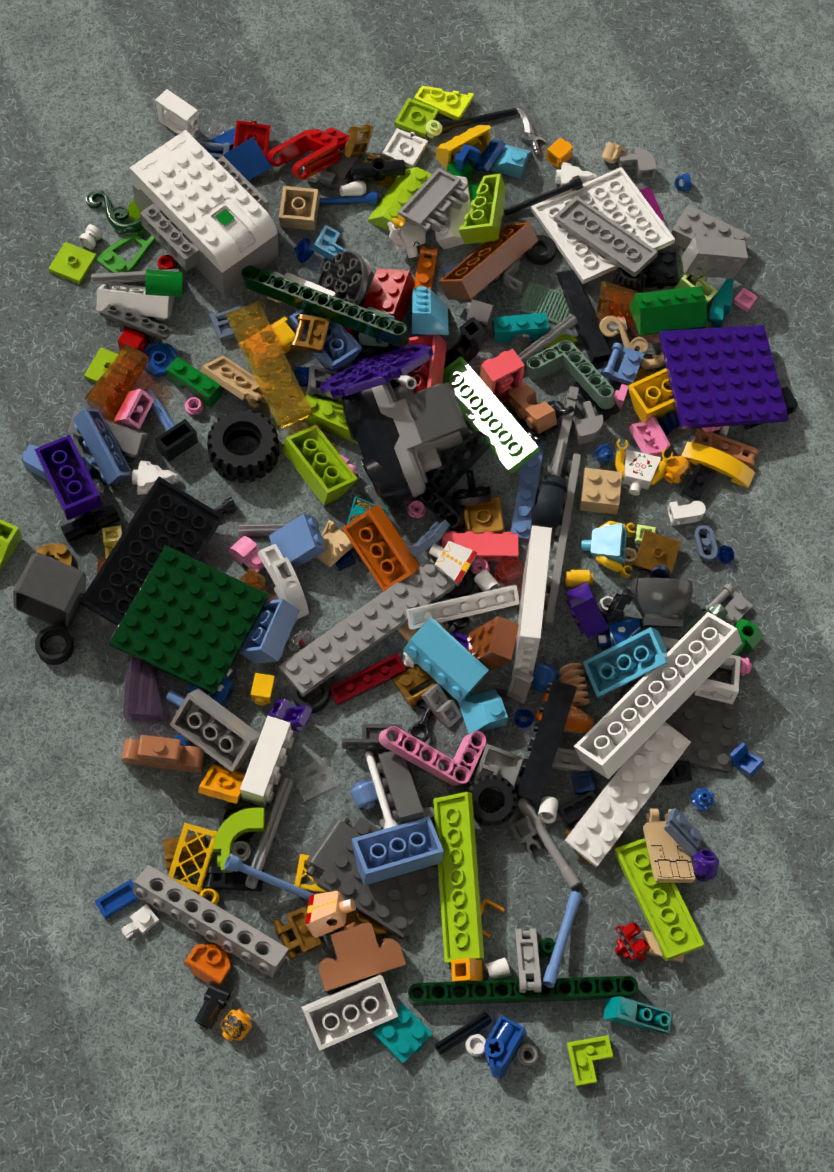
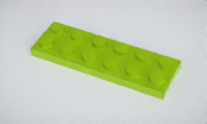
M645 838L615 848V856L665 961L703 948L705 944L676 884L654 881Z

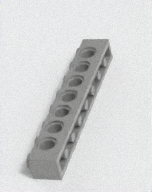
M150 865L134 881L132 893L138 899L150 903L156 910L163 911L173 920L186 925L191 931L198 932L208 941L221 946L226 952L236 955L244 963L256 967L261 973L273 978L285 961L289 950L287 947Z

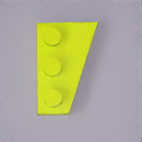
M421 86L414 100L439 109V113L459 120L474 99V93L465 95L459 94V91L445 92L440 88Z

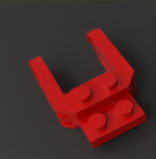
M333 127L326 129L325 132L319 129L305 130L271 149L267 155V161L269 164L279 167L312 150L314 153L296 162L292 168L293 176L300 180H306L340 161L341 151L345 149L350 135ZM279 153L278 161L274 162L275 155ZM304 166L303 174L299 175L300 168Z

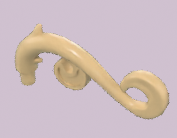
M606 316L600 322L599 328L603 336L614 337L617 335V331L611 332L608 330V324L614 322L619 327L624 347L635 350V347H640L639 352L641 353L647 351V340L642 337H636L630 342L624 325L617 317ZM663 353L653 355L654 359L643 358L640 365L641 368L648 370L663 366L665 364Z

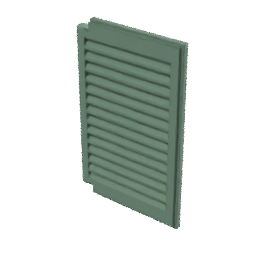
M529 281L519 304L521 313L534 314L546 312L548 322L556 325L571 315L563 292Z

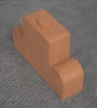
M141 735L140 740L125 739L121 761L123 764L202 773L206 754L202 748L183 746L179 739Z
M368 921L360 924L351 922L343 926L344 929L330 934L336 960L333 958L323 959L319 963L318 970L324 990L328 991L406 965L401 947L394 939L385 938L378 945L371 923Z

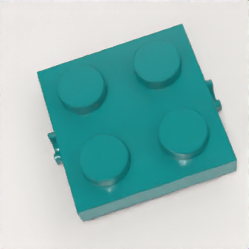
M402 1003L396 1009L398 1017L382 1023L372 1035L403 1065L414 1053L417 1054L422 1049L421 1046L433 1033Z

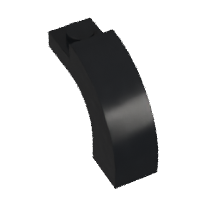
M474 317L459 327L461 332L460 339L446 352L444 369L460 356L468 364L481 350L486 339V333Z

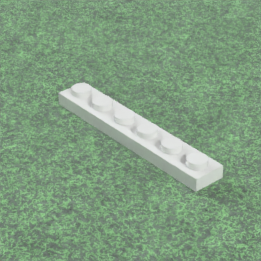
M511 585L407 609L406 613L409 628L416 629L422 627L430 617L436 622L441 623L518 605L520 602L517 585Z

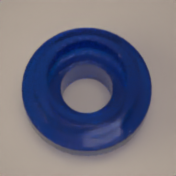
M720 546L717 551V558L722 564H729L734 559V551L730 546Z
M519 709L515 712L514 723L518 727L527 728L532 724L533 714L531 711ZM525 716L527 720L523 722L520 720V717Z

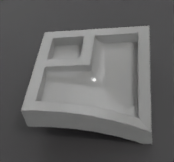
M486 744L473 782L485 775H499L507 779L514 787L523 758Z

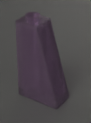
M128 655L123 707L125 720L165 721L153 666Z

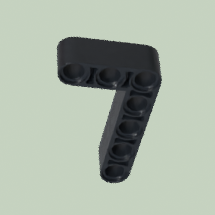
M481 431L473 432L428 480V483L425 484V493L418 495L420 501L441 522L446 520L450 524L448 528L454 531L463 529L465 519L444 496L490 447L491 439ZM483 437V443L477 445V440ZM467 451H470V457L468 459H465V453ZM457 464V471L452 473V467ZM444 478L445 483L440 487L439 481ZM429 492H432V497H431V499H430V500H427V499H426L427 494H428ZM444 504V511L439 513V507ZM457 517L456 525L452 526V519Z

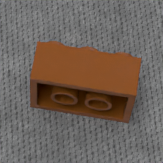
M497 616L469 633L467 638L469 646L467 650L490 672L512 660L519 624Z

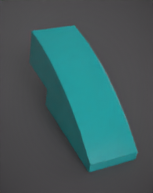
M727 279L713 299L707 322L710 321L714 328H720L723 322V315H728L730 312L734 279Z

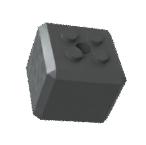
M39 552L32 554L13 590L14 608L52 626H59L68 630L80 607L79 602L86 591L85 573Z

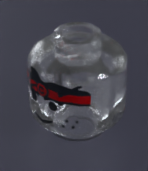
M298 627L290 633V638L286 642L285 648L290 654H296L315 640L309 629Z

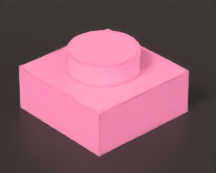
M743 288L734 298L733 304L748 312L756 303L758 296Z
M624 384L614 394V401H616L617 406L621 410L628 391V386Z

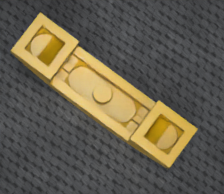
M687 442L681 455L688 462L696 466L700 463L731 477V482L745 488H749L755 474L750 467L733 456L699 443Z

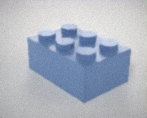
M284 599L267 601L239 653L256 664L279 661L283 655L285 644L290 638V632L297 622L300 610Z

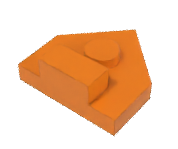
M216 943L195 945L184 961V965L192 969L191 974L207 984L213 982L217 986L221 985L231 969L227 952Z

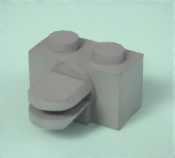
M472 299L471 302L467 303L465 312L468 313L467 319L470 320L474 317L480 325H488L494 305Z

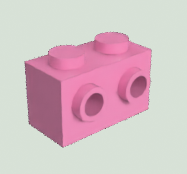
M142 389L129 391L113 422L139 430L155 399Z

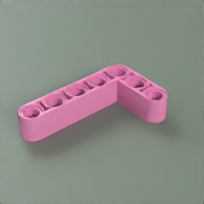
M395 726L381 731L379 742L383 747L455 787L469 781L485 747L486 737L480 731L466 735L454 759ZM388 732L392 734L393 741L389 740ZM472 737L476 740V746L472 743ZM405 742L410 745V751L405 748ZM422 752L426 754L427 761L422 758ZM464 755L468 757V763L465 762ZM439 762L443 764L444 771L439 768ZM456 772L461 776L460 781L456 778Z

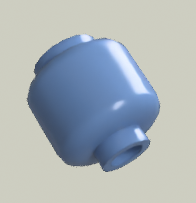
M366 778L352 785L353 789L350 793L357 807H365L367 810L377 805L378 796L373 781H368Z

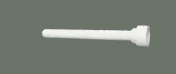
M368 751L365 757L385 819L383 829L397 826L399 823L393 820L374 755L371 751Z

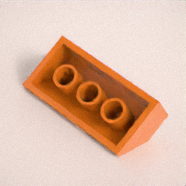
M379 504L342 527V530L383 592L419 569L418 562Z

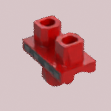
M631 922L626 926L618 925L615 927L620 937L616 940L618 944L615 948L616 955H624L625 959L630 957L632 960L639 959L640 962L646 960L645 954L651 949V946L646 939L641 938L639 941H636L635 937L641 933L639 925Z

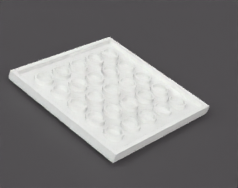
M622 167L584 183L583 188L580 190L571 189L531 206L532 213L549 237L555 242L556 247L572 270L575 271L582 284L614 271L619 266L554 221V216L576 196L657 251L675 243L673 235Z

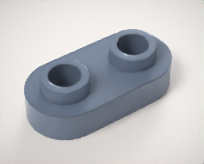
M706 525L698 526L694 532L698 556L704 562H712L718 553L713 530ZM700 535H705L706 538L703 539L700 537ZM707 551L710 555H705L704 552Z

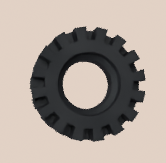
M618 267L612 284H614V287H617V290H622L624 293L626 291L628 294H631V292L636 294L643 292L647 277L643 271L633 277Z

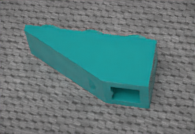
M619 996L606 999L603 1020L619 1025L670 1033L672 1012Z

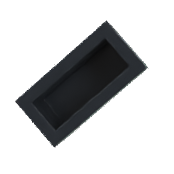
M184 419L155 438L157 450L167 462H170L198 443L196 430Z

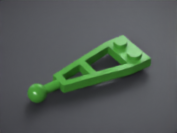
M143 228L108 247L96 258V261L111 273L132 272L157 240L152 235L147 241L142 239L140 236L148 232ZM135 241L141 246V249L130 263L115 253L118 249Z

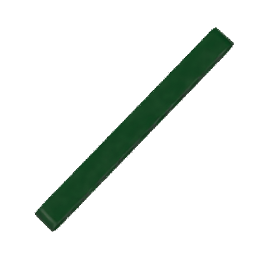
M246 266L241 271L245 286L249 290L319 317L330 319L332 322L397 347H404L410 341L407 326L400 321L255 266Z
M632 976L557 978L553 988L547 987L549 989L548 994L542 995L540 992L528 990V994L524 996L517 992L519 979L415 983L408 990V1000L414 1006L606 1000L607 998L619 996L624 998L633 997L638 989V982ZM526 979V982H534V979ZM629 983L633 991H625L622 984ZM583 984L588 985L591 992H582L580 986ZM561 985L568 986L570 993H561L559 987ZM601 985H610L612 991L609 993L604 992ZM499 987L505 988L507 995L499 996L496 993V989ZM483 988L486 991V995L479 997L475 994V990ZM437 989L442 990L444 996L442 998H435L433 991ZM462 989L465 992V996L458 998L454 995V991ZM419 990L423 993V997L415 999L411 994L413 991Z

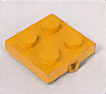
M212 764L199 786L198 793L237 804L241 797L240 788L245 773L236 770L230 773L229 769Z

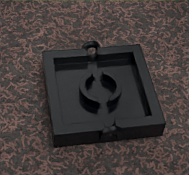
M676 252L658 253L657 257L642 270L647 277L644 287L663 289L665 286H677L679 278Z

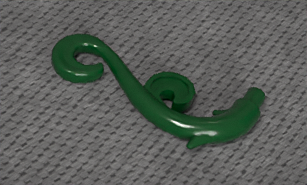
M93 190L87 194L86 203L91 208L102 206L101 201H94L95 198H104L107 220L113 228L118 230L117 234L134 233L144 228L141 224V218L131 221V223L119 222L116 217L119 216V220L124 221L129 217V211L124 206H117L111 209L109 198L104 191Z

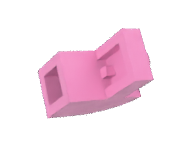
M246 536L238 540L228 551L236 562L241 566L245 564L255 575L265 567L258 555L259 549L257 544Z

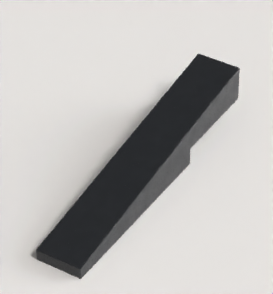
M575 271L558 272L557 277L570 314H573L578 321L574 326L578 336L582 337L590 363L608 361L611 352Z

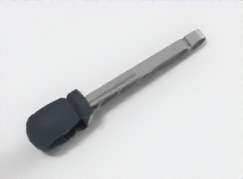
M569 386L564 408L573 406L575 409L579 388ZM574 412L563 415L561 418L550 473L544 475L539 487L538 498L530 511L531 520L540 527H556L562 519L563 489L566 486V480L560 477Z

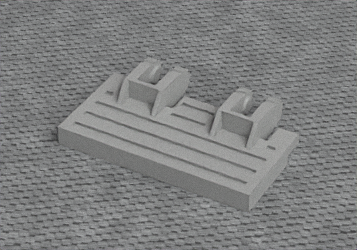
M438 168L398 211V215L426 232L429 229L440 232L442 230L441 224L446 225L449 221L448 217L443 215L450 206L460 210L463 206L461 201L466 203L469 200V196L463 192L467 188V184L461 182L460 178Z

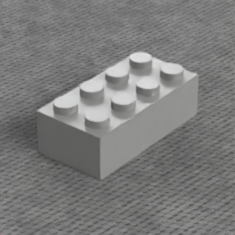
M687 205L671 232L675 238L674 244L684 249H687L694 236L745 240L746 247L750 238V234L690 205Z
M199 688L187 694L170 723V726L199 748H202L203 751L231 772L242 767L261 735Z

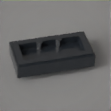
M590 791L559 807L557 812L566 827L580 821L597 797L593 791Z

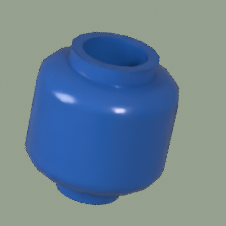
M545 662L537 665L532 676L534 677L532 682L534 684L533 688L544 693L548 683H553L554 679L559 678V674L556 672L557 668Z

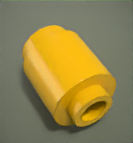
M589 570L566 571V587L574 589L588 582L589 586L593 585V574H590Z

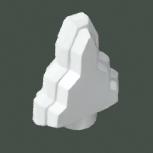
M562 162L561 170H556L555 184H560V186L567 184L569 180H572V177L577 175L580 176L582 184L597 178V175L589 171H582L579 167L572 166L571 163Z
M141 460L138 470L133 469L132 484L137 485L138 495L148 494L158 477L173 485L178 483V474L170 470H162L158 465H152L150 461Z

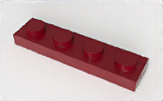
M398 653L330 686L329 693L336 705L339 706L395 678L407 669Z

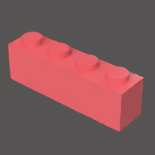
M447 531L441 539L442 548H445L448 541L476 551L477 556L474 561L479 558L496 562H503L505 558V562H517L518 534L512 532H504L502 534L484 532L483 534H476L473 531L465 533Z

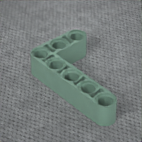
M561 341L527 360L528 377L531 380H540L565 367L600 408L610 409L614 406L613 387L571 341Z

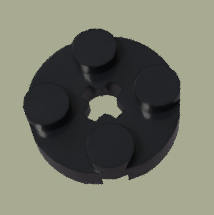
M625 586L620 588L623 592L621 594L616 593L608 607L607 613L610 615L609 617L605 616V620L612 624L622 620L626 604L629 605L633 600L634 595L631 594V589Z

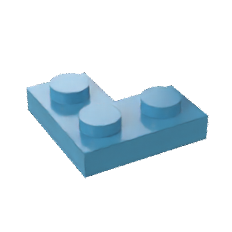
M327 225L324 226L312 247L313 251L329 260L339 252L348 251L335 244L340 233Z

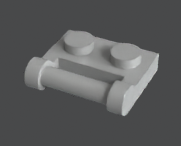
M726 584L722 588L723 591L709 605H706L702 612H705L710 606L714 607L716 603L721 604L729 595L732 600L725 606V609L728 611L725 622L734 627L753 605L736 592L732 585Z

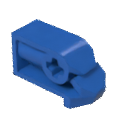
M502 1015L499 1017L484 1045L487 1064L491 1068L492 1076L498 1079L505 1077L507 1069L527 1035L525 1027ZM499 1048L500 1052L495 1051L494 1054L492 1053V1049L497 1050Z

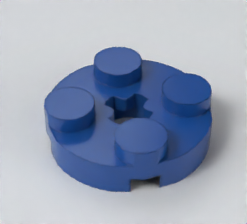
M154 342L144 348L141 362L148 374L158 378L167 375L166 368L178 356L172 345ZM156 357H164V359L161 362H157Z

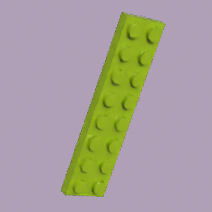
M463 792L434 798L435 831L444 850L442 863L438 864L444 963L449 964L451 960L465 958L484 959L472 793Z

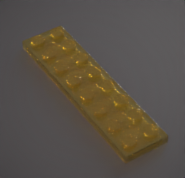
M259 300L225 314L278 429L312 416V410Z

